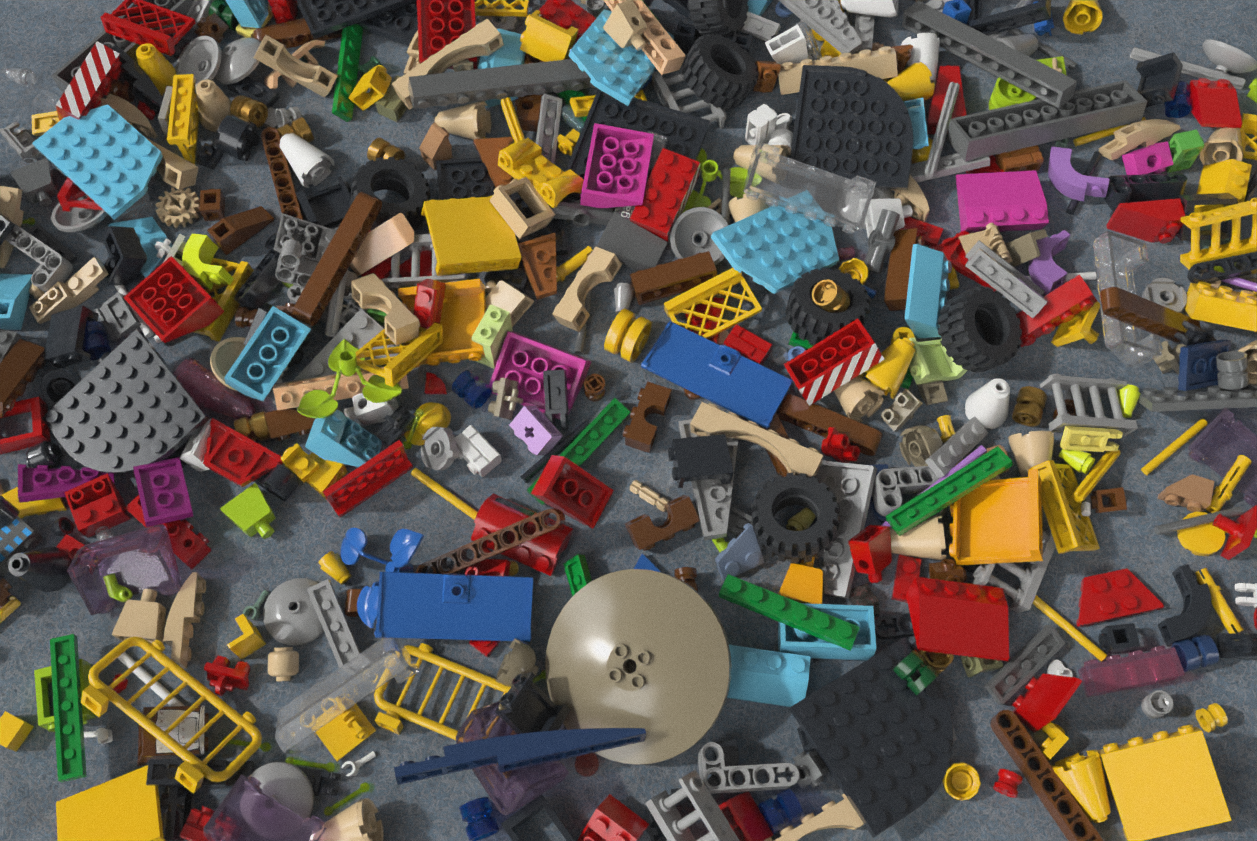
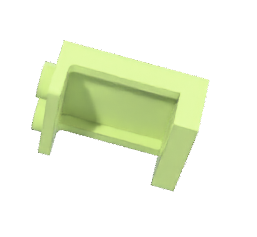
M489 305L471 337L473 342L483 346L485 357L476 362L495 369L507 332L513 331L509 311Z
M915 337L909 339L915 344L913 348L916 350L909 365L916 385L959 379L968 371L963 369L962 365H956L952 357H948L946 348L941 345L940 341L942 339L917 342Z

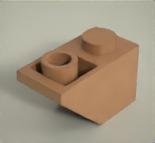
M435 122L429 128L419 147L422 159L434 170L437 169L436 161L449 160L453 157L448 131Z
M1192 474L1166 487L1158 495V499L1165 501L1168 505L1186 507L1191 512H1203L1211 505L1214 481Z

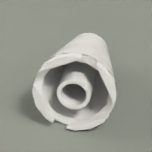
M934 33L917 34L918 38L912 40L911 36L906 38L901 45L911 44L914 46L910 54L911 58L907 62L908 67L913 63H924L931 71L932 76L929 78L931 83L934 82L935 85L940 46L939 38Z
M294 133L285 134L280 139V148L304 187L310 188L308 186L310 184L318 185L331 173L329 168L331 164L334 166V160L329 155Z
M997 378L973 392L965 403L967 418L970 420L975 416L984 428L995 429L1001 426L1008 416L1009 384L1005 380Z

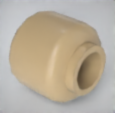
M293 647L274 648V651L268 654V674L276 677V681H290L291 676L299 672V653L293 651Z

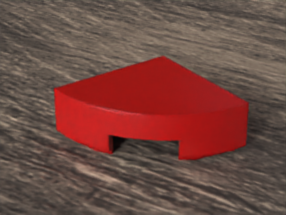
M426 372L425 394L447 395L444 382L437 375Z

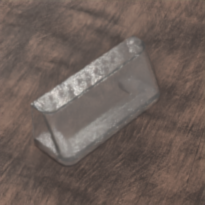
M761 141L753 149L743 190L747 194V198L764 200L769 206L784 207L785 211L796 214L798 212L804 214L805 218L824 221L823 224L830 227H835V225L842 227V230L847 233H854L863 228L876 185L875 181L858 175L850 180L779 155L780 148Z
M1106 231L1098 236L1093 243L1104 341L1106 347L1125 366L1138 368L1162 355L1159 335L1151 334L1142 339L1141 329L1104 315L1100 292L1109 287H1118L1136 295L1133 271L1148 262L1146 243Z
M398 638L380 639L283 706L277 714L275 733L276 741L283 753H302L319 741L315 733L317 730L394 677L397 683L401 684L420 671L402 642Z

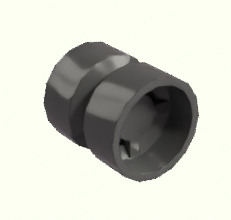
M1228 351L1218 354L1216 356L1217 369L1219 370L1217 374L1218 386L1222 389L1230 390L1248 386L1249 376L1248 372L1245 371L1248 367L1247 354L1241 351Z

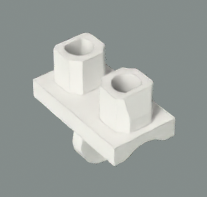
M179 234L172 248L169 246L171 244L169 239H165L164 243L156 242L154 246L158 251L156 256L162 259L164 255H167L164 262L172 256L183 266V262L175 258V255L178 253L183 256L187 243L183 241L185 236Z

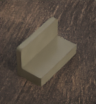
M1046 230L1031 232L1006 243L1005 245L1013 260L1009 264L1016 267L1039 257L1041 254L1037 241L1048 237Z

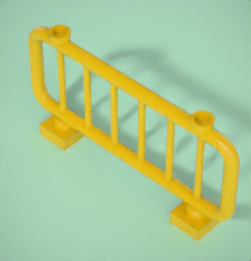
M129 637L118 644L89 670L88 679L90 685L83 690L81 703L100 718L107 712L109 701L112 702L183 759L184 762L178 767L175 779L193 794L201 787L204 777L213 782L226 781L258 750L262 743L261 732L253 725L256 722L254 715L250 712H245L241 715L163 653L165 646L161 641L155 640L150 643L142 637ZM138 646L147 653L109 686L99 679V673L130 647ZM150 656L165 667L128 701L112 690ZM168 671L183 681L181 685L146 716L131 705ZM187 685L202 696L165 731L150 720L153 715ZM206 699L219 712L182 746L169 733ZM225 714L238 726L201 761L187 749ZM241 729L251 735L252 742L225 770L216 772L206 765Z
M421 643L419 648L405 645L396 649L375 689V703L379 708L387 712L386 714L378 713L375 719L377 725L400 735L404 727L401 720H399L401 717L461 743L479 740L465 734L486 686L504 692V694L511 687L497 683L495 678L433 654V648L424 643ZM407 654L413 655L419 659L397 704L387 702L383 695L401 658ZM425 660L440 667L416 714L400 706L422 661ZM445 668L461 675L438 723L422 716ZM465 677L482 683V686L461 731H458L443 724ZM496 712L483 739L489 738L499 716ZM513 730L511 735H516V732ZM498 763L484 766L487 772L506 780L509 779L512 772L510 770L499 773Z

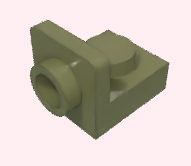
M960 656L968 677H974L979 673L994 671L1003 667L1001 660Z

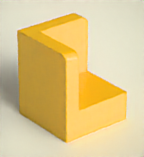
M5 711L0 718V745L17 752L34 726Z

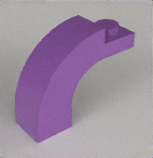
M1051 147L1048 175L1051 183L1059 192L1078 201H1084L1085 195L1106 198L1109 178L1085 176L1073 169L1070 162L1072 149Z
M1065 230L1057 235H1052L1050 238L1046 237L1037 241L1041 255L1030 260L1028 264L1031 280L1045 291V295L1062 286L1067 276V272L1052 259L1053 256L1064 250L1071 234Z

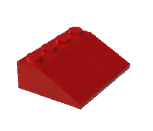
M417 0L420 64L476 26L475 0ZM477 57L468 58L470 62H473L474 70L478 69Z
M172 256L123 297L164 343L209 326L225 312Z
M915 576L906 592V598L918 650L1001 661L1009 660L1008 604L1003 588Z

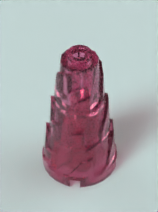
M189 357L190 361L185 359L174 372L201 407L228 415L236 420L244 417L251 419L252 415L255 414L256 409L254 404L251 403L252 400L222 384L214 373L203 366L198 360Z

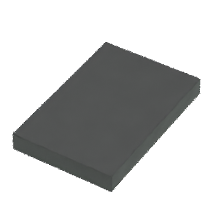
M614 212L596 247L616 254L622 264L637 272L656 266L667 241Z

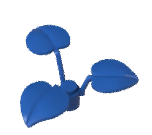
M350 528L342 541L341 559L347 565H354L358 562L361 555L385 564L386 572L413 573V566L409 561L418 549L424 535L409 529L398 530L390 544V551L393 554L391 560L393 561H386L362 551L367 544L365 532L359 528ZM379 581L374 582L372 587L365 586L357 600L359 617L370 628H374L377 620Z

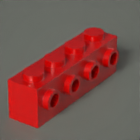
M1080 274L1044 296L1047 303L1034 318L1030 317L1023 310L1016 314L1021 323L1019 328L1022 329V336L1019 337L1021 348L1033 344L1043 334L1051 333L1056 326L1071 321L1074 315L1090 309L1097 302Z
M138 495L125 509L146 527L140 496ZM186 519L146 527L191 570L212 551L207 546V543L210 541L200 532L197 535L193 533L194 527Z

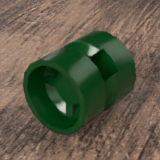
M214 0L209 8V16L216 13L229 26L228 29L236 31L239 22L226 0Z
M915 649L893 671L902 680L907 679V686L918 695L939 674L931 665L924 664L925 659ZM917 669L922 675L919 678L913 674Z

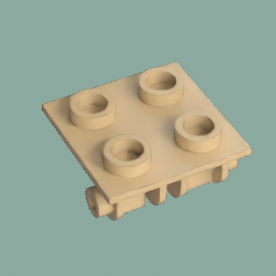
M994 223L987 224V229L984 231L959 236L966 254L980 240L1008 263L1013 262L1003 237L998 230V226L994 225Z

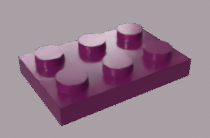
M180 457L133 467L146 527L193 517Z

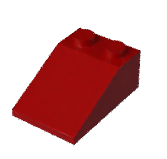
M1199 78L1198 80L1190 81L1184 101L1201 127H1242L1237 92L1229 80L1219 79L1218 81H1210L1206 78Z
M1180 198L1120 203L1106 227L1109 230L1151 243L1160 242L1164 244L1172 241L1184 224L1181 222V217L1186 215Z
M552 455L531 494L547 505L560 509L565 515L593 529L614 490L566 457Z
M1045 673L1038 678L1033 676L1025 686L1028 689L1024 696L1020 694L1013 702L1012 706L1015 709L1012 712L1021 723L1035 733L1058 716L1082 683V680Z

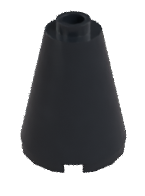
M46 547L13 555L9 561L8 568L12 575L42 592H55L66 586L72 576L70 569L73 563L68 553L63 549Z

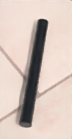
M1094 152L1083 175L1092 176L1102 156L1100 152ZM1071 199L1066 213L1073 215L1080 201Z
M586 421L580 424L521 475V479L527 483L547 465L552 455L558 456L589 424Z

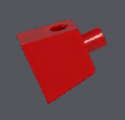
M869 525L848 540L855 570L858 573L868 574L869 582L877 583L882 581L881 571L892 561L891 532L889 526Z

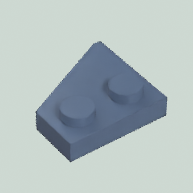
M750 523L745 524L743 527L745 530L737 539L733 538L728 543L727 548L721 551L715 558L720 576L724 581L728 574L735 577L765 563L753 526Z

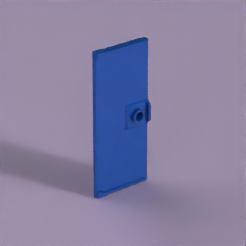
M671 321L668 322L651 351L641 363L642 368L741 417L753 421L765 429L770 427L774 415L793 383L792 379L743 357L738 351L726 345H718Z
M380 572L375 638L513 641L517 638L524 642H530L532 639L533 577Z

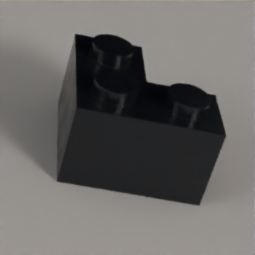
M110 226L103 238L104 245L109 254L104 264L108 272L105 278L108 285L125 286L138 277L139 272L147 261V255L141 246L140 239L134 228Z

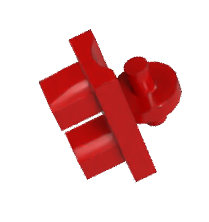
M834 427L828 428V437L823 439L821 451L826 456H832L837 462L849 463L850 461H857L861 452L857 446H852L849 443V437L846 434H840Z
M219 655L213 663L206 662L204 670L207 671V681H210V686L215 687V694L223 696L226 690L233 691L234 688L247 691L249 687V663L239 661L234 669L228 668L230 665L229 659Z

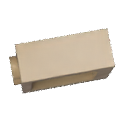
M527 177L519 180L516 178L505 186L503 184L495 188L493 191L494 195L489 200L519 239L546 227L556 215ZM518 192L535 216L526 219L509 195Z

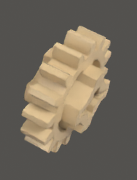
M173 187L171 188L172 192L164 191L165 196L158 197L160 202L155 204L158 208L155 211L161 222H165L168 227L172 224L175 228H178L179 224L186 227V222L192 224V218L199 217L197 212H200V200L195 192H191L190 188L184 191V189L175 190Z

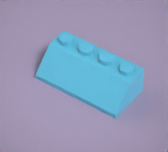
M500 28L497 29L501 34L504 46L489 56H480L478 69L524 64L525 52L520 50L522 44L520 37L522 34ZM510 97L511 101L518 99V97ZM499 99L484 101L488 105L485 106L486 108L501 104Z
M913 244L905 321L916 338L941 337V335H938V328H940L938 318L941 316L940 311L947 302L946 292L950 289L948 273H951V261L946 258L943 252L919 244Z
M272 306L224 377L225 384L246 396L264 402L311 331V328Z
M801 603L860 627L851 651L778 622V652L811 656V658L868 660L874 656L876 651L873 606Z
M729 645L732 668L727 698L791 707L806 697L811 656Z

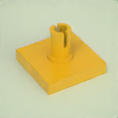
M1097 301L1090 309L1074 315L1071 321L1060 324L1051 343L1059 347L1083 338L1089 344L1094 343L1098 339L1099 333L1094 331L1091 326L1101 304Z

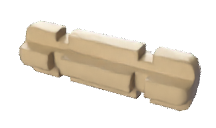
M638 480L632 482L630 485L631 492L636 495L639 494L640 498L651 505H657L656 508L662 512L666 511L664 504L669 502L668 499L665 497L661 498L660 494L647 486H643V483Z

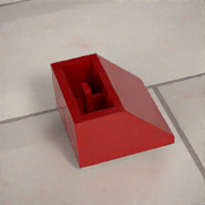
M108 473L64 492L77 529L87 538L131 519L128 511L125 509V502Z
M749 791L719 805L720 810L739 841H764L774 836Z
M609 794L596 808L577 841H639L649 823Z

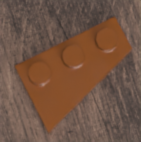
M513 137L473 139V144L476 150H478L482 162L488 169L495 187L501 184L505 186L515 179L498 166L499 151L513 144Z
M555 233L518 243L521 260L536 299L557 294Z

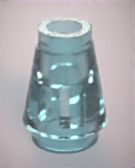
M569 104L565 105L561 109L560 121L580 133L585 121L582 117H575Z

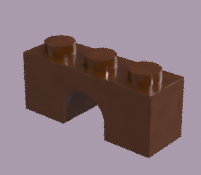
M648 381L645 388L640 389L637 398L640 401L637 407H633L630 415L632 421L630 425L625 426L623 432L626 446L650 453L657 436V426L649 424L645 418L650 414L665 415L671 400L672 389Z
M682 495L665 503L668 516L665 523L660 526H654L650 517L646 514L624 523L635 548L647 551L655 547V543L660 540L667 541L674 538V533L680 530L684 532L694 528L695 523L700 520L690 497Z

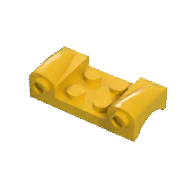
M526 138L500 150L498 166L515 179L519 180L527 177L546 203L552 208L557 207L560 201L568 194L573 192L580 194L582 192L584 179L571 169L564 172L541 155L542 148L531 139Z

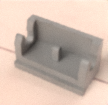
M14 122L4 129L1 128L0 132L27 165L43 155L34 147L32 143L35 140L24 127L13 132L15 128L20 126L18 122Z

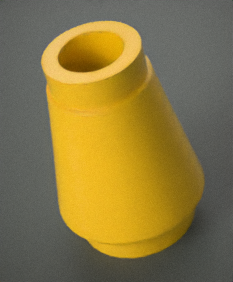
M330 551L318 562L321 565L320 569L341 585L352 576L338 553L335 554L333 551Z

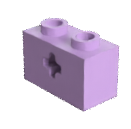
M524 406L510 423L514 434L519 439H522L528 445L529 451L535 455H546L563 436L536 406Z

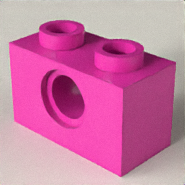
M1168 141L1155 143L1122 155L1127 175H1141L1151 172L1157 174L1166 171V167L1173 165Z

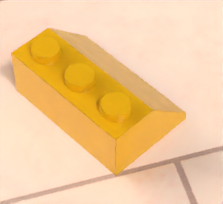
M1229 159L1203 166L1196 194L1230 193L1237 198L1238 203L1244 202L1252 165L1235 159ZM1224 204L1195 205L1194 212L1201 213L1222 208Z

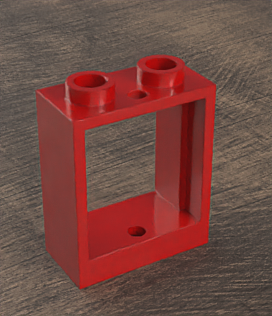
M40 397L15 402L11 411L8 410L3 416L5 418L31 412L33 432L0 439V454L31 448L42 441L51 442L50 429L42 418L48 412V405Z

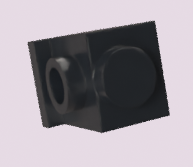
M1134 623L1106 626L1098 636L1101 648H1105L1106 653L1132 652L1140 647Z

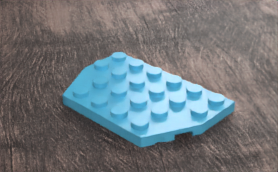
M604 9L572 47L568 56L578 65L582 72H586L589 75L593 86L629 106L656 67L642 49L637 51L633 45L621 48L603 29V26L612 11ZM667 32V33L671 36V38L674 40V36H673L672 34H670L669 32Z
M109 105L91 109L87 116H81L79 120L71 116L65 117L32 143L39 152L114 220L146 194L148 190L147 185L151 177L155 175L156 168L163 158V154L158 148Z
M807 191L719 229L711 235L712 240L736 271L740 273L741 271L753 277L752 281L763 285L773 294L794 285L796 279L801 277L802 274L810 273L814 269L822 270L823 268H829L836 265L839 261L831 222Z

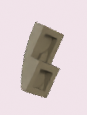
M942 380L917 385L927 406L948 401Z

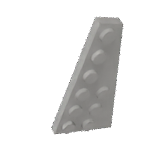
M778 0L840 53H851L852 55L862 48V41L855 29L847 21L848 18L840 9L838 0Z
M692 419L678 421L681 438L700 437L691 433L690 423ZM730 438L726 440L733 471L735 472L739 439ZM734 474L731 484H722L721 478L691 481L704 541L727 536Z

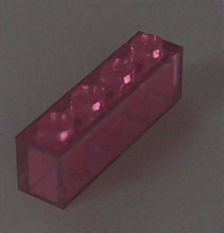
M1158 646L1150 649L1151 652L1148 653L1138 650L1129 653L1128 657L1121 658L1120 655H1113L1107 657L1104 662H1098V659L1084 662V666L1078 670L1087 698L1177 680L1185 675L1175 647L1166 649L1165 646Z

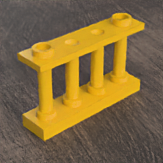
M1257 197L1252 198L1251 201L1201 213L1194 212L1189 216L1181 217V222L1191 229V251L1180 255V262L1189 270L1197 263L1257 251ZM1252 214L1251 236L1240 240L1241 217ZM1232 219L1231 241L1220 245L1221 222ZM1212 224L1211 246L1200 250V227Z

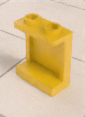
M539 10L529 14L525 21V25H527L526 30L520 37V42H522L520 50L543 62L569 59L568 55L574 45L578 29L571 26L566 30L540 17Z

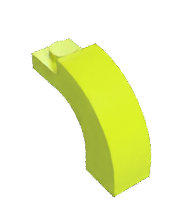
M192 233L185 245L182 256L185 270L201 286L210 290L214 284L231 285L234 278L222 266L211 265V261L219 247L207 235Z

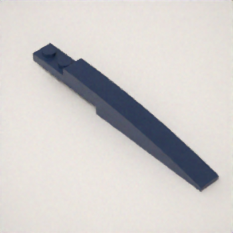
M645 728L570 729L524 733L444 746V757L434 755L425 758V761L402 762L400 766L394 767L397 784L400 785L497 763L499 773L644 742L646 730Z

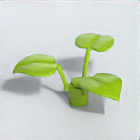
M702 147L696 160L700 162L702 170L701 177L703 178L701 190L699 193L692 190L682 213L692 208H707L710 206V198L703 196L706 183L714 181L717 176L722 180L723 175L721 170H718L717 163L713 160H707V154ZM733 167L730 169V195L733 197L743 198V194L752 193L761 183V178L745 168Z
M343 339L334 348L328 359L329 367L337 372L332 393L329 395L323 390L308 392L302 397L297 411L309 418H325L332 415L338 408V402L333 398L336 395L341 374L352 376L357 372L362 384L365 385L362 390L363 396L373 403H383L401 394L402 388L398 383L393 387L386 385L385 378L379 375H373L366 381L361 373L360 366H357L356 352L359 349L352 346L346 339Z

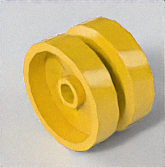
M625 308L617 314L607 333L604 350L614 355L621 352V358L633 363L640 355L649 338L652 321L642 316L636 319L635 313Z

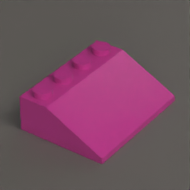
M594 123L580 205L595 208L642 205L654 134Z
M1036 171L956 175L961 231L965 230L968 233L984 231L989 223L997 225L999 232L1041 230L1049 223L1047 202Z
M508 331L487 391L493 393V382L500 381V378L519 382L517 388L519 390L518 398L523 399V404L521 405L536 406L545 414L543 371L566 370L568 411L570 412L592 361L520 333ZM560 413L554 414L555 418L561 420Z

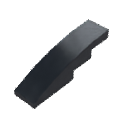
M115 44L111 49L120 54V77L133 86L132 95L159 115L163 101L159 90L141 67Z
M149 759L146 785L185 787L175 779L177 769L184 760ZM210 760L206 765L216 772H221L232 761ZM246 761L226 781L213 782L204 777L201 787H244L248 777L253 773L254 762Z

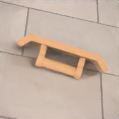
M313 40L305 43L292 55L297 59L304 56L307 64L318 66L317 60L310 54L309 50L311 48L325 47V41ZM273 70L264 80L265 86L272 90L278 87V77L280 75L292 88L297 83L276 70Z
M403 213L397 214L368 232L350 264L351 269L358 276L414 242V230Z

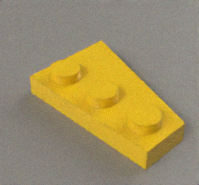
M18 487L0 495L19 510L18 516L20 518L35 514H47V512L56 510H67L62 497L19 503Z

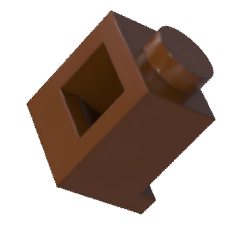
M221 189L200 190L199 211L205 221L225 218V197Z
M1124 487L1092 491L1091 509H1095V513L1126 510ZM1104 496L1108 498L1107 505H1104L1102 503V498Z

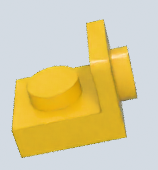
M573 128L565 137L561 134L557 136L559 150L563 154L572 156L580 133Z
M298 443L286 449L281 457L285 466L303 482L320 468L319 464L304 452Z
M1052 722L1042 727V730L1049 737L1039 746L1048 761L1069 739L1065 735L1063 728Z

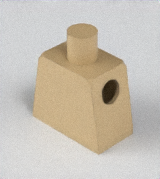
M633 0L618 3L603 29L621 48L633 45L639 51L647 44L641 37L647 26Z
M503 280L499 281L498 284L494 281H489L485 284V291L488 293L485 298L486 308L488 309L489 305H494L509 311L512 327L534 303L533 299Z
M143 589L140 601H126L112 632L115 638L123 641L129 637H142L150 643L155 640L164 642L166 608L160 603L155 602L157 591Z

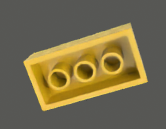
M1206 282L1190 283L1186 294L1187 303L1184 309L1191 319L1257 332V296L1253 292L1247 290L1236 292L1226 286H1220L1219 288L1211 287V284Z

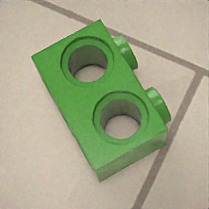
M1197 129L1173 135L1168 143L1173 165L1166 167L1167 173L1190 169L1205 146L1203 138L1200 137Z

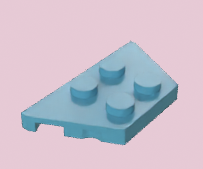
M153 217L108 224V227L134 228L140 239L141 246L147 255V261L140 271L145 278L164 262L167 255H164L162 259L156 256L158 251L154 246L156 242L164 243L165 239L168 238Z

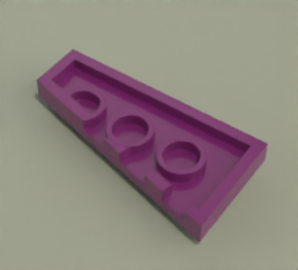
M18 464L19 503L66 497L64 492L107 473L99 472L89 467L73 470L71 466L51 469L48 468V465H38L37 468L27 467L26 464ZM109 474V476L115 484L114 474Z

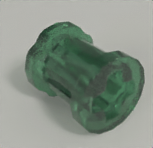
M371 56L367 63L359 65L357 68L361 76H363L375 66L382 64L375 56Z

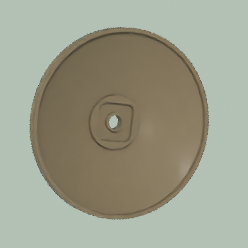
M646 569L621 570L606 574L588 583L563 607L554 623L548 640L545 661L548 691L551 701L555 705L566 704L571 710L563 722L568 730L645 728L646 737L644 742L594 752L604 758L620 763L635 765L657 763L673 758L697 744L713 727L720 716L731 682V652L719 617L705 598L694 588L674 576ZM629 659L636 662L637 668L634 673H629L626 669V662Z

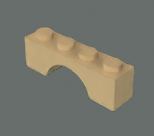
M267 35L264 36L253 57L322 97H325L330 92L337 78L336 74L320 65H310L297 59L286 50L283 44Z
M595 247L592 253L589 254L587 261L581 270L578 271L576 278L570 287L567 288L565 295L552 313L561 325L580 332L590 316L585 308L586 295L597 284L611 282L622 266L616 254Z
M374 273L351 281L352 298L362 309H377L387 314L385 316V334L396 346L418 337L420 322L417 316L413 315L407 306L396 297L395 293L390 291Z

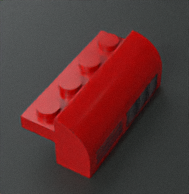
M493 493L484 501L474 520L476 525L471 540L480 539L535 515L537 512ZM548 518L551 525L556 524L557 521ZM530 522L527 528L529 533L534 534L536 525ZM563 524L556 530L500 554L552 576L560 554L567 548L573 528ZM509 531L507 534L509 542L513 543L515 541V534L512 531ZM488 540L487 548L494 550V542Z

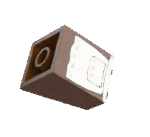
M191 706L162 707L150 720L165 731ZM198 706L169 735L184 746L209 722V714L204 713L205 706ZM143 707L141 713L146 716L155 707ZM139 725L137 766L148 765L149 759H181ZM203 733L187 750L201 759L204 751H208V737H204Z

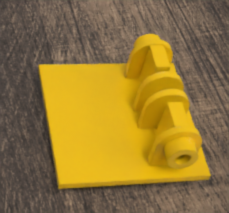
M349 694L344 698L339 696L334 699V705L310 724L337 762L376 731Z

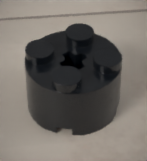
M227 115L222 120L217 131L220 133V138L215 140L216 149L239 160L247 161L250 157V149L252 146H257L260 140V136L257 135V125L236 115Z

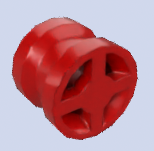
M999 769L998 782L994 783L993 789L1005 796L1017 798L1018 785L1022 784L1023 778L1015 772Z

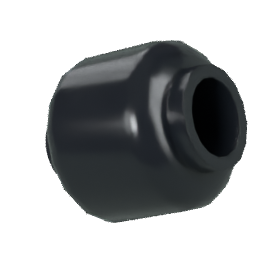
M42 441L28 449L26 463L31 468H37L38 465H48V468L52 469L60 464L62 451L56 443Z

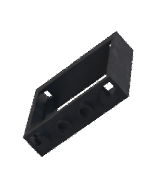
M970 0L969 27L987 36L1051 19V0H1042L1038 3L981 18L982 0Z

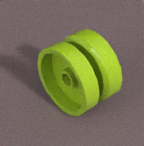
M999 77L988 103L989 110L1033 101L1036 99V96Z

